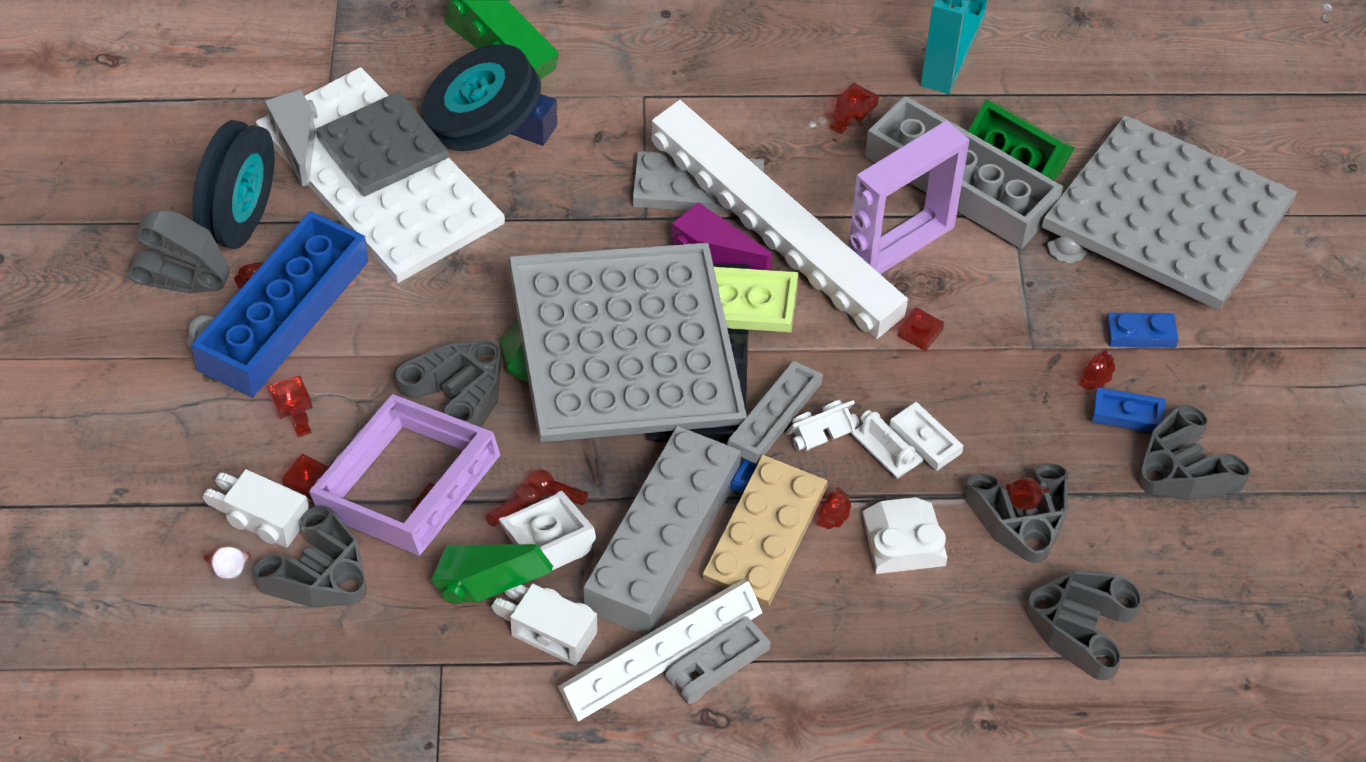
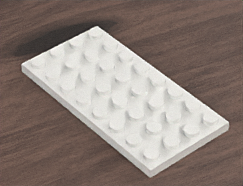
M360 67L307 94L305 98L307 101L312 100L318 114V117L314 119L316 131V128L387 97L388 94ZM265 116L257 120L256 126L264 127L269 131L274 149L291 166L268 123V117ZM317 131L315 133L308 186L347 228L365 236L367 251L397 283L505 223L504 214L449 157L364 197L319 140Z

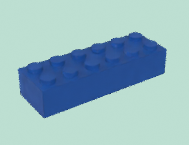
M309 211L192 343L191 348L197 371L253 398L369 262L365 236Z

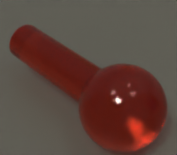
M535 470L527 478V488L535 496L556 495L557 492L563 491L571 502L584 505L587 501V492L554 481V477L547 470Z
M532 482L520 484L516 488L512 499L486 515L487 522L495 527L499 524V518L509 516L522 508H527L542 501L541 489Z

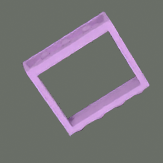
M946 120L857 174L848 247L879 274L954 228L969 139ZM930 170L924 210L881 236L886 197Z
M392 394L382 407L378 408L376 414L364 428L356 434L347 448L336 457L334 463L316 481L317 483L311 488L309 493L315 506L329 507L340 517L346 526L420 556L500 457V452L492 431ZM402 427L463 450L404 523L343 499Z

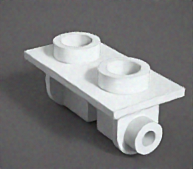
M837 400L822 408L823 412L812 416L811 412L799 415L792 419L793 425L785 432V435L794 433L796 437L792 441L795 449L805 452L828 441L823 432L825 429L828 430L832 440L847 435L860 425L856 414H850L849 409L855 402L852 400L842 404L841 400Z
M866 411L860 418L863 424L851 432L897 479L923 462V459L915 452V448L912 445L909 446L880 418L878 412Z

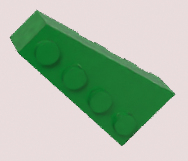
M508 0L448 1L445 24L477 49L495 44L515 46L525 54L540 80L555 70L559 52Z

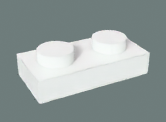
M917 402L894 416L890 421V428L909 446L912 445L915 451L936 471L962 454L964 445Z

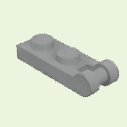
M747 616L672 665L665 676L672 685L680 687L682 690L681 695L688 704H693L706 691L770 650L771 642ZM696 670L701 676L692 680L689 674Z

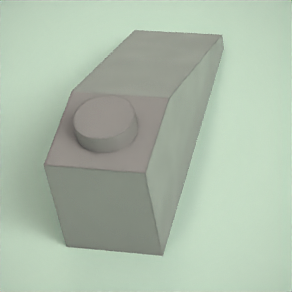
M299 89L266 100L265 105L270 127L302 186L309 185L316 133L314 119L318 117L313 101H307L303 92Z

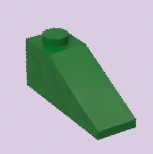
M537 544L447 545L431 581L440 591L442 597L450 603L480 602L551 573L554 566Z

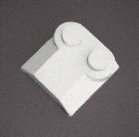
M559 491L556 495L509 516L499 518L501 527L513 544H537L554 566L552 570L585 556L591 550L592 543L596 539L594 527L563 491Z
M917 497L880 501L862 511V518L876 574L946 566L947 555L944 547L946 537L944 531L938 525L932 503Z

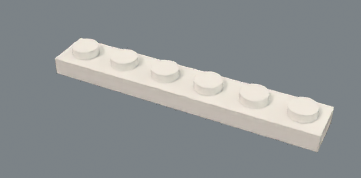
M743 579L559 685L558 688L572 718L576 721L582 720L667 670L747 616L752 620L762 614L749 581Z

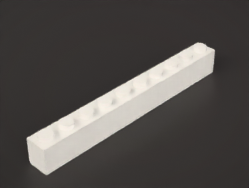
M681 100L652 120L651 139L654 145L660 151L668 153L680 169L687 170L695 177L701 188L704 190L708 189L713 193L725 209H731L740 217L741 222L746 228L753 229L758 233L770 249H776L785 257L791 268L802 272L815 289L822 290L829 296L836 308L847 312L862 331L869 332L878 339L905 317L907 297Z

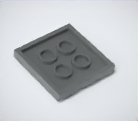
M400 91L316 128L319 140L364 197L448 158L447 148Z

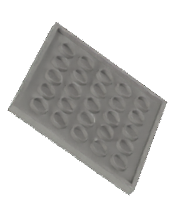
M1125 115L1044 217L1042 228L1061 237H1068L1075 241L1076 244L1220 310L1294 202L1297 192L1283 184L1269 180L1251 170L1242 168L1222 157L1215 156L1195 145L1186 143L1166 132L1159 131Z
M708 243L509 257L508 265L539 442L674 431L677 426L687 430L741 425L747 419Z

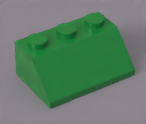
M988 99L984 101L968 132L1053 181L1061 174L1075 149L1069 143L999 103Z

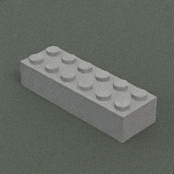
M904 96L868 130L865 157L877 163L947 119L911 98ZM947 120L969 139L957 211L1022 249L1042 228L1044 217L1061 197L1063 186ZM930 170L911 181L910 184L927 193Z
M677 426L585 584L584 604L597 613L598 617L644 636L654 631L731 492V481L741 463V450Z

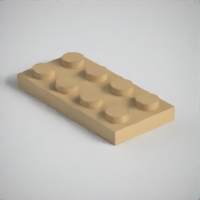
M762 455L703 573V580L724 589L742 579L747 580L758 603L769 607L828 486L827 480Z

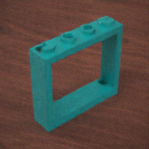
M988 0L934 1L921 79L922 87L950 95L985 18Z

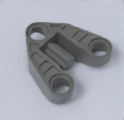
M154 211L143 216L135 234L142 244L153 249L144 250L134 255L127 270L130 279L141 285L184 293L217 291L224 287L230 274V269L209 230L177 212Z
M487 340L446 344L401 364L396 371L397 387L401 393L414 398L425 397L444 390L447 393V397L451 399L445 406L444 414L465 419V422L482 428L499 399L500 349L496 343ZM484 354H492L494 356L493 360L489 362H480L477 359ZM412 380V381H417V382H416V383H406V382H404V381Z
M1184 404L1172 411L1153 430L1138 477V483L1145 492L1153 495L1194 500L1241 491L1244 489L1249 478L1250 468L1241 458L1232 454H1212L1206 457L1202 453L1203 447L1195 443L1203 438L1208 419L1198 408ZM1151 471L1158 472L1163 475L1164 479L1152 481L1148 479L1146 474Z
M1052 463L1036 467L1032 480V490L1036 498V506L1031 492L1027 493L1026 490H1020L1017 495H1012L1010 501L1007 489H1004L995 476L976 474L969 477L964 493L965 500L992 538L1031 563L1044 561L1060 535L1068 510L1067 470L1063 466ZM1043 476H1050L1054 479L1043 478ZM976 486H983V487H986L987 489H977V488H974V487H976ZM1037 539L1043 543L1044 548L1033 550L1027 546L1025 541Z
M322 505L307 510L300 518L302 536L313 546L311 548L307 547L303 551L304 556L299 561L280 555H269L259 560L252 570L255 586L261 593L313 608L353 605L363 600L367 591L356 537L332 509ZM313 521H323L316 526L308 527ZM267 570H276L271 575L260 577ZM348 580H354L360 584L358 589L353 592L344 591L340 586Z
M1075 570L1035 589L1029 596L1026 614L1049 648L1093 678L1109 680L1118 671L1121 654L1117 645L1095 628L1098 618L1102 615L1120 622L1131 621L1135 619L1139 612L1142 598L1137 586L1126 578L1111 573ZM1116 598H1127L1133 603L1134 607L1127 608L1119 603ZM1037 601H1046L1052 607L1039 609L1035 608L1033 604ZM1105 655L1112 660L1113 665L1111 667L1102 665L1095 656Z

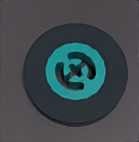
M507 44L481 47L458 58L436 77L423 99V119L446 148L455 151L481 149L508 136L527 119L540 97L541 81L537 72L519 48Z
M230 120L216 131L201 160L193 193V221L209 230L215 242L221 246L230 249H237L243 246L250 239L265 211L272 187L275 165L274 144L271 134L267 129L256 125L248 126L246 123L237 120Z

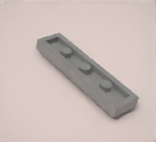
M793 361L747 416V419L742 422L728 439L727 445L741 450L742 458L758 464L762 455L767 453L792 422V419L796 417L820 387L823 374Z

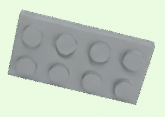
M638 151L633 207L689 210L699 202L712 212L735 214L731 209H725L718 201V198L708 189L704 190L701 188L695 177L687 170L680 169L668 153ZM749 159L764 172V159Z

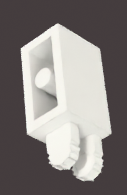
M247 469L239 479L220 472L215 482L218 487L228 492L226 495L212 489H207L203 494L202 498L212 508L214 507L216 510L225 513L227 521L233 527L239 530H249L269 544L277 543L288 548L301 530V516L309 510L306 496Z
M532 584L530 588L519 585L504 591L508 598L519 603L518 606L501 598H497L491 605V608L497 615L511 622L513 637L574 666L578 664L597 634V613L593 612L590 607L583 603H574L561 597L559 593L550 588L543 589L535 584Z

